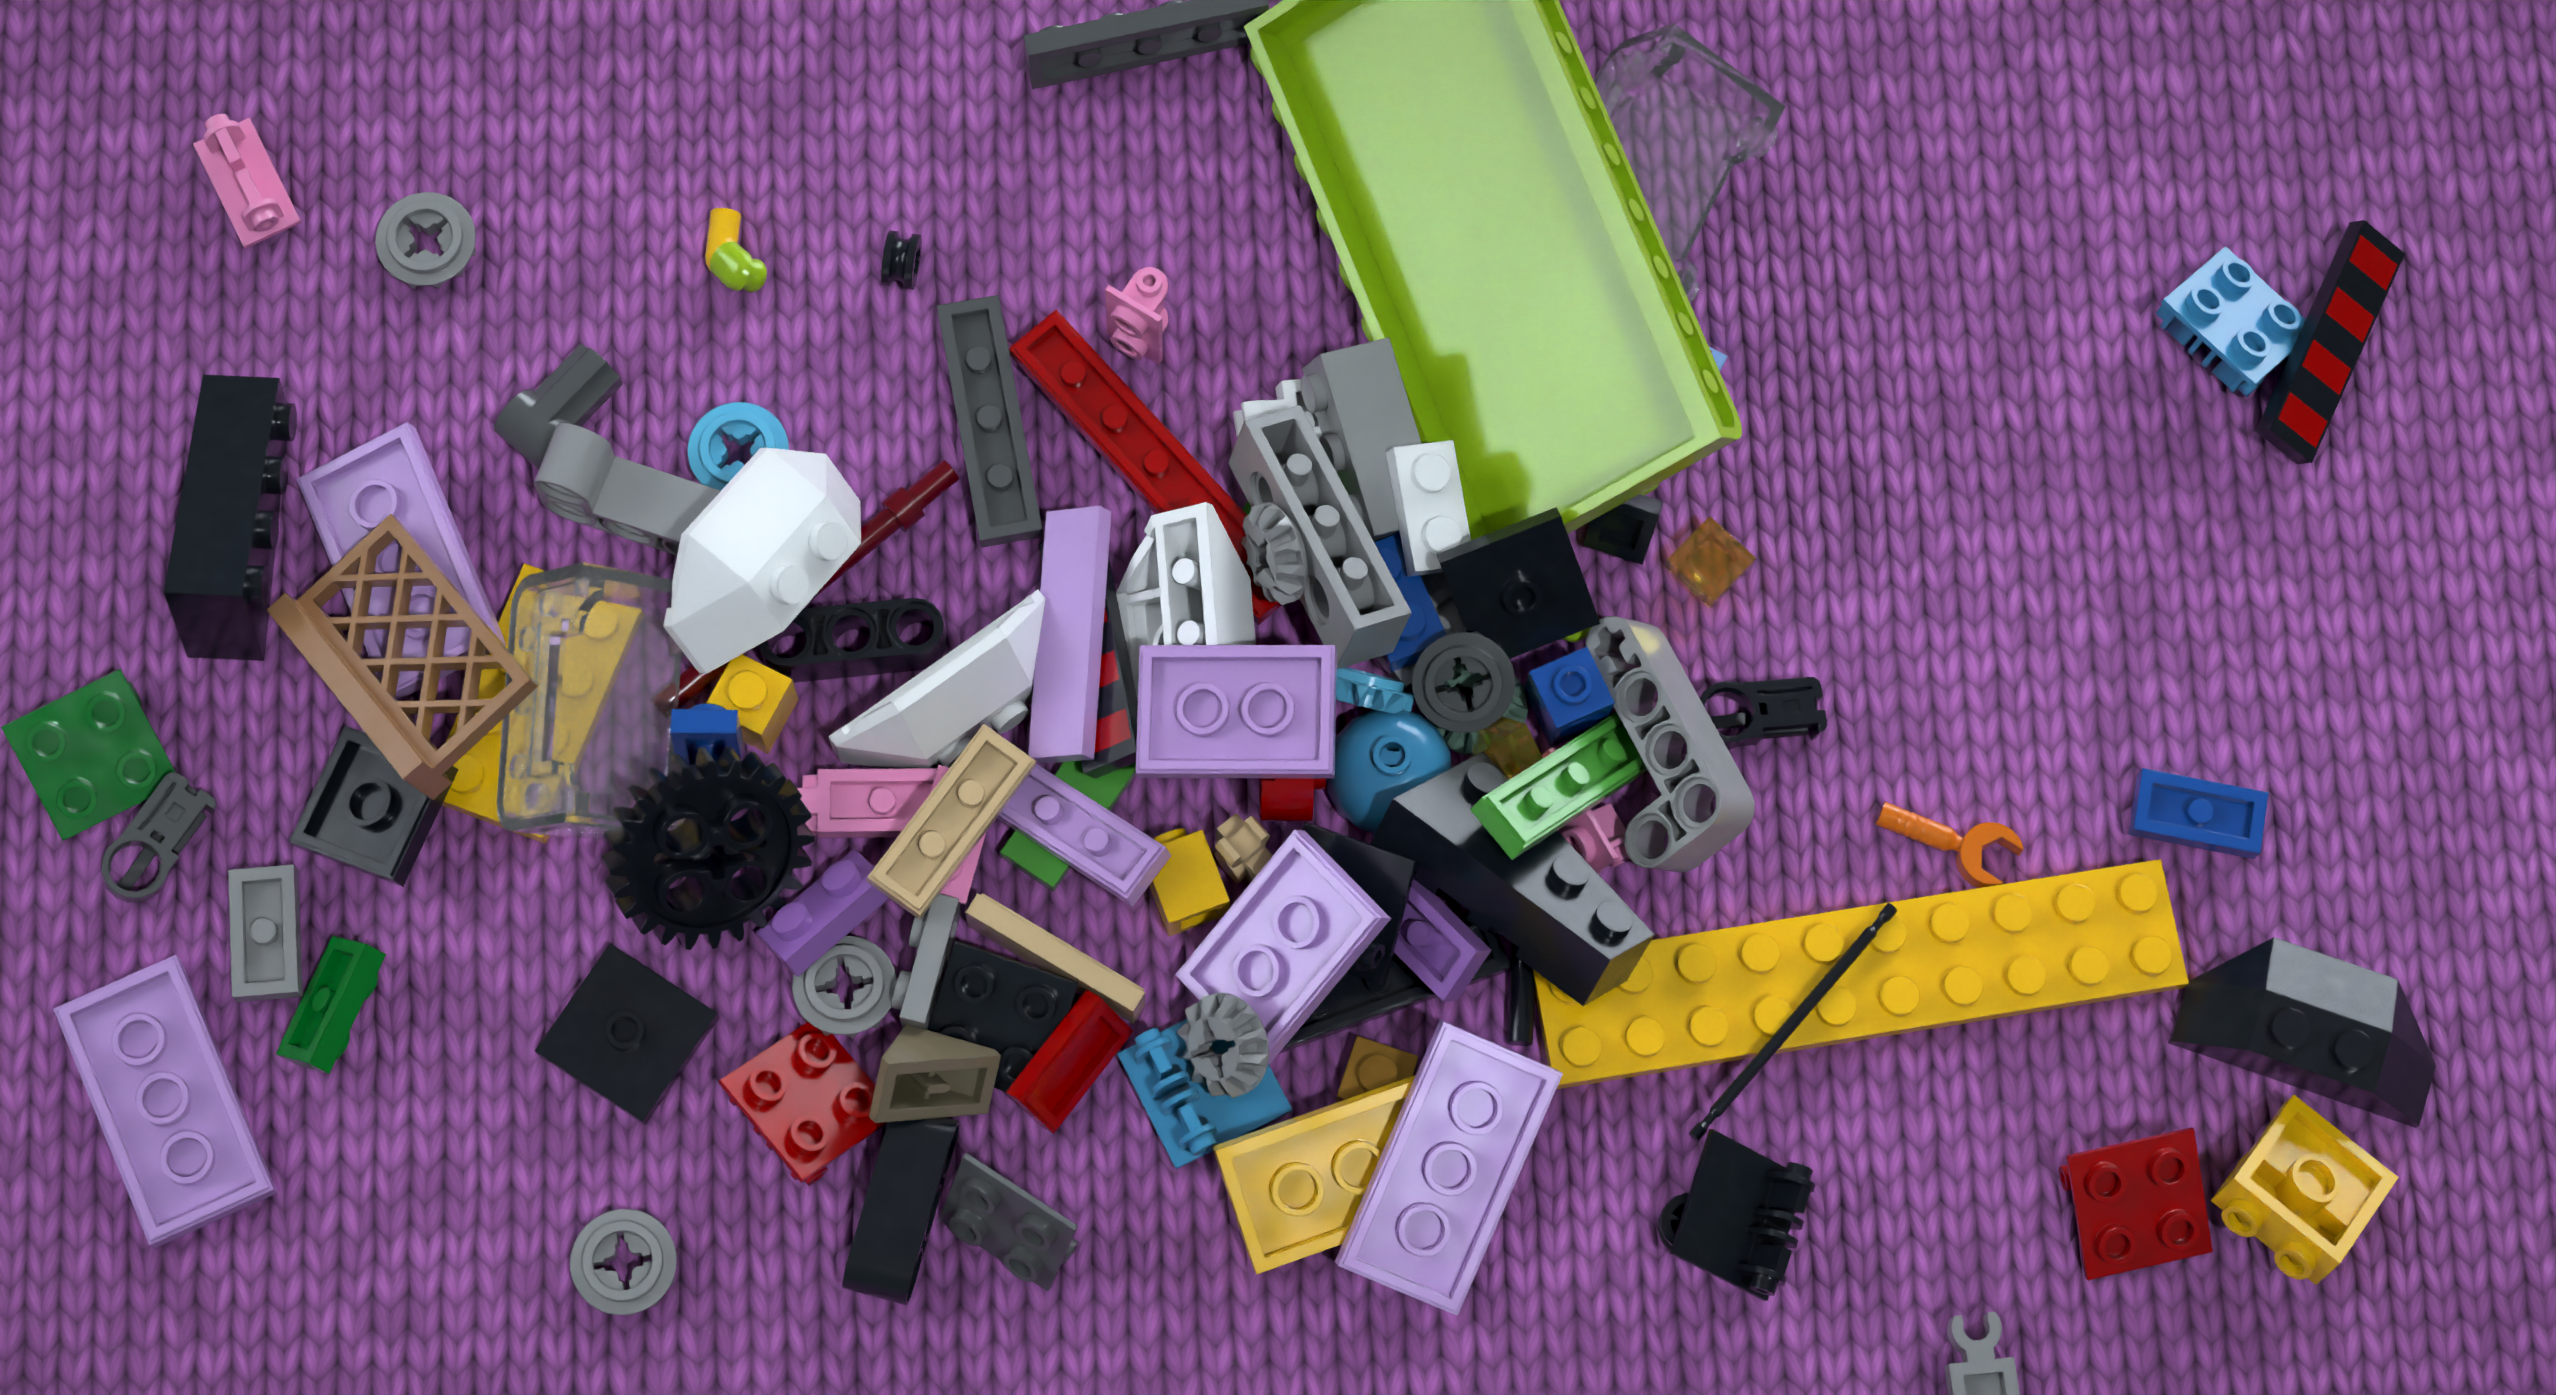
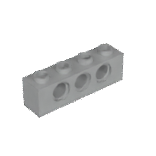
M1299 405L1244 421L1228 464L1251 507L1267 502L1274 503L1292 519L1298 528L1304 542L1308 561V574L1300 601L1323 644L1336 646L1337 670L1393 653L1412 612L1302 407Z

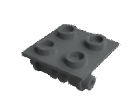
M965 1153L939 1220L948 1225L951 1232L962 1242L972 1246H979L1004 1262L1006 1268L1017 1278L1026 1282H1034L1046 1291H1049L1061 1264L1067 1263L1079 1244L1073 1238L1078 1225L979 1160Z

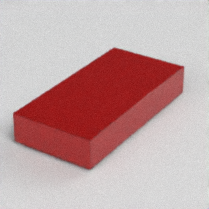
M1086 989L1006 1093L1041 1127L1054 1134L1130 1037L1133 1030L1101 997Z

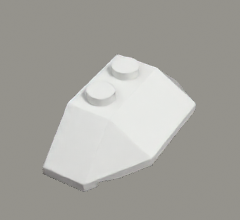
M760 448L681 534L672 579L671 608L666 609L663 627L699 673L707 674L783 632L861 544L860 500L827 454Z
M1207 502L1151 515L1144 530L1147 535L1134 553L1116 592L1137 699L1140 645H1256L1250 577L1213 505Z
M1037 589L1022 602L850 723L829 736L833 753L841 763L883 769L938 768V765L950 768L983 724L992 730L996 729L999 734H1003L1017 726L1029 714L1030 711L1027 706L1032 703L1034 672L1046 602L1042 593Z

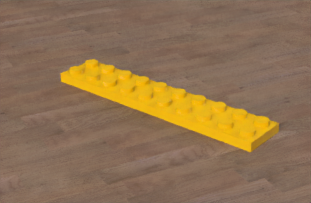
M2161 859L1888 902L1897 909V913L1890 921L1882 925L1877 931L1876 937L1775 1054L2183 989L2189 982ZM1887 903L1651 940L1628 980L1585 1006L1576 1002L1533 969L1535 998L1548 1066L1563 1073L1557 1089L1754 1058L1860 934L1874 923L1879 916V912Z

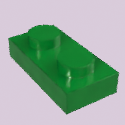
M332 936L278 1047L276 1055L296 1065L329 1074L335 1061L341 1057L348 1046L350 1039L349 1031L363 1002L373 993L377 985L378 971L386 954L368 944Z

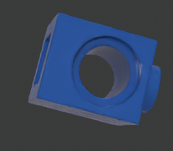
M1587 646L1529 671L1525 685V695L1550 747L1583 734L1611 715L1615 702Z

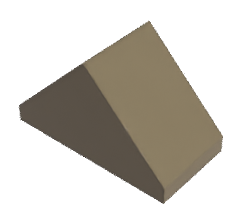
M906 1024L881 1059L869 1117L875 1123L988 1114L1001 1055L995 1049Z

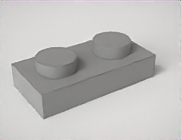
M294 864L228 870L232 998L236 1002L303 997L299 870Z
M939 894L930 906L929 911L927 910L920 920L917 917L914 918L909 946L918 948L912 972L901 970L892 1000V1008L901 1010L899 1018L902 1028L909 1024L928 1030L962 913L958 898Z

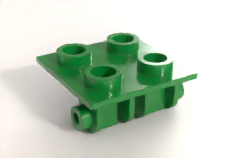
M121 668L1 726L63 841L149 799L164 777L171 772H176L141 707L143 704L132 682L128 683Z

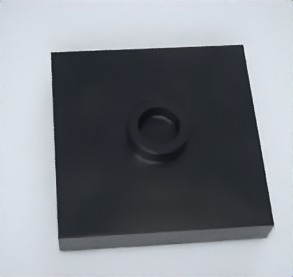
M1557 507L1436 554L1466 632L1478 631L1484 637L1499 643L1509 659L1601 624Z
M344 726L289 842L299 849L404 887L452 783L434 800L430 799L400 777L366 733ZM452 766L445 772L452 783L458 769Z
M609 944L535 1052L556 1068L646 1125L720 1017L718 1013L612 944Z

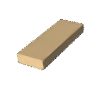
M983 724L868 875L867 882L920 920L1035 768L1036 760Z
M977 893L966 911L968 927L1037 968L1078 981L1077 991L1083 994L1086 989L1101 997L1118 1016L1132 1024L1135 1023L1145 1007L1144 988L983 893L981 895Z

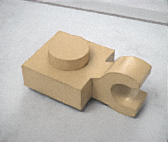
M1235 813L1217 828L1215 848L1218 851L1214 853L1215 857L1225 872L1236 883L1246 879L1250 884L1273 856L1266 848V842L1269 840L1270 835L1253 815L1243 821L1238 813Z

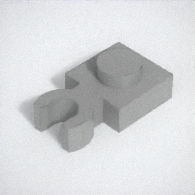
M1988 1312L1983 1315L1985 1334L1982 1340H1972L1965 1334L1962 1315L1950 1318L1947 1325L1948 1339L1951 1345L1962 1354L1963 1362L1944 1366L1948 1395H2020L2014 1357L1995 1359L1994 1347L2000 1340L2002 1333L2001 1321L1997 1313Z

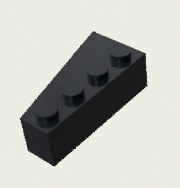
M204 374L202 377L163 592L188 658L264 661L269 619L267 609L270 607L275 551L279 535L281 495L285 494L288 482V465L285 457L287 441L294 440L297 428L295 404L286 402L280 378Z
M1484 752L1393 798L1370 845L1418 861L1415 870L1417 872L1413 878L1415 881L1434 895L1441 889L1468 909L1470 912L1466 919L1485 934L1491 931L1503 935L1517 946L1516 957L1582 1006L1587 1005L1628 980L1655 934L1558 831L1513 860L1507 855L1470 810L1483 796L1510 780Z

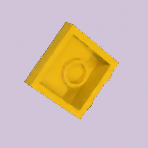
M2293 1094L2281 1106L2254 1146L2239 1160L2211 1199V1202L2223 1210L2221 1214L2222 1220L2228 1229L2242 1237L2255 1236L2274 1251L2275 1263L2284 1274L2298 1280L2309 1279L2317 1285L2342 1262L2399 1177Z

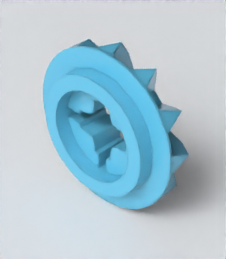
M746 402L727 403L709 411L695 425L688 443V459L690 467L700 484L721 491L744 466L740 461H735L730 466L728 464L724 466V463L729 458V454L724 440L721 438L722 436L729 442L734 441L739 446L745 445L748 441L751 443L754 441L755 443L750 448L751 457L760 448L789 450V442L782 424L768 410Z
M1349 667L1337 670L1336 700L1396 714L1403 710L1409 712L1412 710L1414 694L1404 692L1405 683L1399 680Z

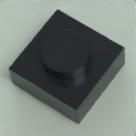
M1642 494L1633 497L1590 521L1583 545L1643 565L1663 501Z

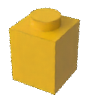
M741 654L729 661L706 704L719 705L726 710H738L743 741L769 754L799 699L791 678Z
M1180 828L1155 837L1154 840L1165 846L1172 855L1149 885L1168 936L1170 937L1222 918L1230 908V900L1203 830L1187 835L1186 829Z

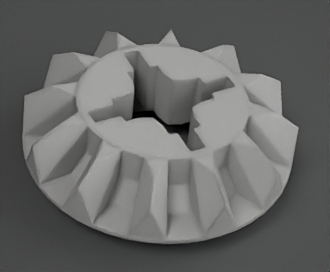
M434 192L416 193L400 199L385 212L376 232V250L381 263L391 277L405 282L413 289L417 286H433L440 289L445 281L454 276L463 277L465 266L472 256H476L475 242L477 231L467 210L453 198ZM413 227L418 232L422 231L428 236L435 234L437 231L441 232L437 240L443 254L441 256L437 253L432 254L426 249L418 254L414 253L418 245L410 228Z
M1267 502L1251 507L1250 514L1244 517L1243 529L1246 536L1242 538V545L1247 551L1248 559L1246 564L1253 571L1254 584L1257 587H1262L1264 596L1270 602H1279L1281 605L1295 602L1301 598L1304 592L1308 574L1307 554L1301 534L1292 519L1276 504Z
M845 936L800 976L793 975L792 991L794 1001L804 1022H809L826 1036L830 1034L846 1035L853 1039L860 1032L871 1027H879L881 1020L892 1008L897 978L892 962L881 948L866 939ZM839 965H845L846 974H850L852 983H863L864 988L854 991V1001L851 1002V1009H845L844 1003L840 1002L838 994H827V989L837 986V976L840 975Z
M1214 993L1202 997L1199 1002L1186 1008L1187 1023L1177 1031L1186 1042V1050L1179 1058L1191 1062L1194 1068L1192 1082L1205 1083L1208 1086L1211 1097L1228 1095L1235 1098L1257 1087L1266 1073L1269 1061V1045L1264 1026L1250 1005L1235 995ZM1225 1039L1228 1042L1234 1040L1236 1046L1228 1048V1052L1224 1054H1215L1212 1050L1211 1045L1213 1041Z
M618 1209L596 1217L580 1232L571 1252V1276L579 1294L594 1308L607 1314L633 1316L647 1308L657 1306L660 1299L674 1284L678 1255L669 1232L657 1219L638 1210ZM620 1236H624V1242L633 1256H643L645 1259L652 1258V1261L643 1262V1266H637L632 1269V1279L629 1280L630 1289L628 1290L625 1289V1284L621 1281L616 1271H607L605 1268L596 1269V1266L607 1265V1261L617 1258L618 1247H621Z

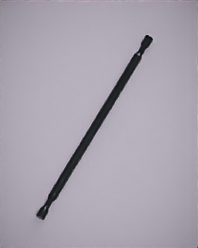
M1887 903L1874 923L1860 934L1712 1105L1707 1116L1692 1128L1689 1135L1694 1140L1699 1142L1706 1134L1710 1124L1725 1112L1876 937L1877 931L1882 925L1890 921L1897 913V909L1892 904Z

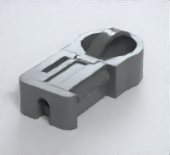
M176 772L167 774L122 835L107 848L102 858V879L106 889L115 898L127 903H141L155 897L163 889L168 875L179 862V856L176 854H180L207 818L203 812L207 810L214 815L216 808L215 799L204 790H195L189 785V780ZM129 846L144 847L124 877L116 884L111 879L109 873L111 872V862L114 855L121 849ZM156 855L160 862L156 880L149 887L139 890V892L130 891Z

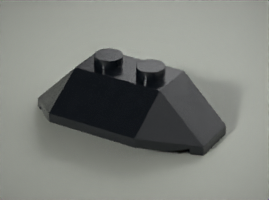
M2273 937L2189 980V984L2184 987L2168 1041L2169 1044L2414 1128L2420 1125L2436 1064L2398 979Z

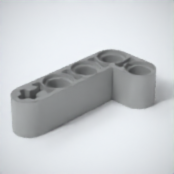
M568 423L557 424L534 481L535 489L542 504L551 512L570 521L676 556L678 554L681 534L720 493V490L617 457L613 452L611 444L605 438L588 429Z
M1607 616L1599 620L1601 624L1590 629L1586 639V646L1615 702L1614 708L1661 793L1659 798L1644 808L1629 822L1625 832L1624 846L1627 855L1633 863L1642 868L1688 872L1698 867L1744 832L1754 816L1755 801L1750 788L1663 632L1658 627L1649 623L1617 616ZM1657 691L1658 701L1653 709V698ZM1686 743L1687 754L1682 762L1681 751ZM1715 795L1716 808L1713 815L1711 816L1710 804L1713 796ZM1668 832V846L1666 851H1664L1663 840Z

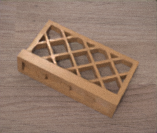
M392 514L387 516L300 598L295 600L287 593H284L267 609L268 613L400 777L432 800L452 783L445 772L538 687L535 681L400 520ZM396 539L402 546L399 573L374 574L377 555ZM416 564L423 572H415ZM434 585L437 591L433 614L408 615L412 587ZM372 587H396L392 616H368ZM356 588L351 617H330L322 608L340 589ZM450 605L458 614H449ZM447 627H469L472 630L468 656L443 657ZM431 628L426 657L401 658L406 629ZM390 629L385 658L364 659L361 653L365 630ZM341 630H349L348 638ZM485 647L492 656H484ZM482 669H504L513 679L493 699H477ZM440 670H466L461 700H436ZM399 671H424L420 701H398L396 699ZM375 672H383L382 680ZM459 713L456 733L437 749L430 740L434 714ZM409 714H417L416 722Z

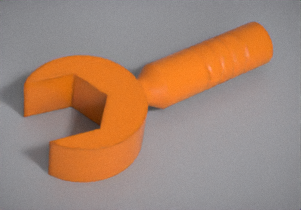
M1884 801L1875 823L1879 827L1902 834L1905 837H1910V839L1938 850L1956 851V864L1961 876L1976 888L2004 883L1981 868L1983 849L1998 843L2018 856L2024 851L2018 835L2003 824L1995 822L1981 823L1974 826L1962 837L1952 827L1902 809Z

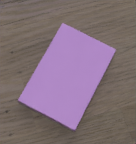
M1140 645L1136 775L1138 778H1334L1337 680L1336 646Z
M1294 829L1175 975L1199 1000L1204 996L1214 993H1228L1239 997L1250 1005L1260 1018L1266 1031L1269 1045L1268 1064H1270L1391 918L1305 830Z

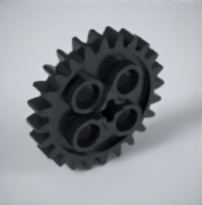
M726 746L718 762H715L707 749L700 747L695 765L687 766L683 758L676 754L673 755V773L665 776L655 767L649 769L650 778L654 785L648 790L630 785L628 790L636 804L633 808L614 807L613 813L623 828L604 831L603 836L614 851L601 856V861L610 874L605 879V883L614 898H617L615 902L625 918L632 917L633 922L643 935L653 930L663 945H667L677 934L686 950L693 948L699 934H703L712 949L718 948L722 931L730 930L732 935L738 941L744 939L743 923L751 919L761 928L767 926L763 910L768 906L779 910L786 905L780 896L783 888L801 890L803 885L793 872V869L811 866L812 860L803 849V846L815 841V836L806 825V822L812 816L802 800H800L802 797L801 793L790 779L786 780V777L775 763L765 766L759 756L752 751L741 762V759L731 746ZM749 808L743 816L731 821L733 816L739 811ZM685 818L683 824L679 827L667 831L674 822ZM748 867L743 874L732 878L737 871ZM686 877L678 886L669 888L677 879Z

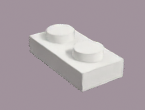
M1454 441L1393 447L1386 452L1407 577L1441 573L1443 571L1436 554L1471 541Z

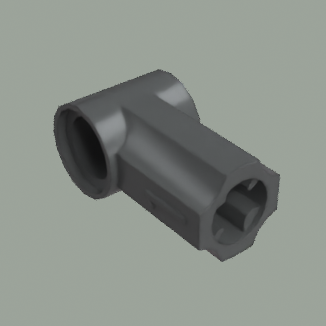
M580 344L535 391L532 389L524 390L505 406L495 422L494 431L539 469L557 424L568 423L582 427L622 386L621 378L607 361L592 348L589 349Z

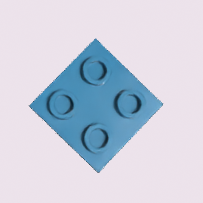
M2226 246L2164 298L2161 302L2162 305L2155 313L2163 320L2160 327L2164 331L2167 330L2183 346L2187 345L2195 335L2198 337L2187 351L2191 356L2205 344L2212 350L2201 363L2203 367L2207 368L2220 357L2222 360L2213 369L2212 373L2229 387V391L2235 393L2239 390L2246 398L2263 382V378L2291 353L2306 320L2292 304L2278 295L2254 273L2253 269L2246 262L2240 260Z
M1188 1019L1161 1032L1157 1027L1145 1031L1134 1039L1135 1045L1117 1053L1176 1170L1212 1152V1146L1246 1135L1293 1111L1269 1064L1263 1079L1257 1087L1235 1098L1228 1095L1211 1097L1208 1086L1205 1083L1192 1082L1194 1068L1190 1061L1179 1058L1186 1050V1042L1177 1033L1187 1023ZM1225 1039L1213 1041L1211 1045L1215 1054H1224L1228 1052V1048L1236 1046L1234 1040L1226 1042Z

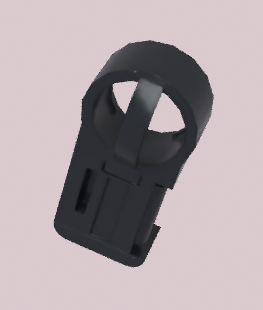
M1815 677L1743 683L1723 681L1711 685L1699 697L1704 707L1707 699L1715 696H1724L1736 701L1743 709V712L1710 717L1716 729L1745 725V729L1739 734L1733 736L1720 734L1728 750L1739 746L1757 745L1761 739L1804 736L1808 734V731H1810V737L1813 740L1827 726L1825 710H1818L1817 708L1818 701L1822 698L1823 694L1820 681Z

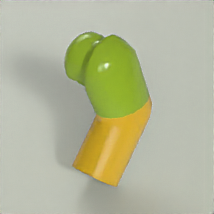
M728 208L712 209L710 211L705 262L708 269L727 288L734 291L744 289L750 293L757 292L765 284L767 268L761 260L752 259L751 255L738 244L741 214Z

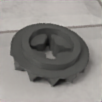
M1449 631L1445 636L1432 643H1428L1414 665L1412 675L1414 698L1421 712L1435 725L1458 733L1479 731L1495 723L1508 709L1515 690L1514 668L1502 646L1484 637L1478 631L1471 633ZM1460 657L1461 663L1466 665L1469 673L1475 674L1480 672L1481 675L1490 673L1473 683L1472 705H1467L1466 697L1461 695L1458 687L1447 688V686L1437 688V686L1445 685V681L1454 677L1455 658Z

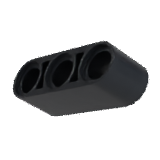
M906 598L804 608L783 632L759 644L765 666L791 678L793 683L923 670L942 658L946 651L947 639L941 612L936 606L925 599ZM921 623L931 627L934 633L924 644L917 646L909 645L900 639L902 631L911 624ZM852 629L862 630L870 636L867 644L858 651H844L836 645L839 637L844 632ZM786 636H798L806 642L802 652L791 658H781L775 655L773 648L777 641Z
M942 1117L888 1122L846 1263L842 1288L908 1305L955 1149L960 1121Z

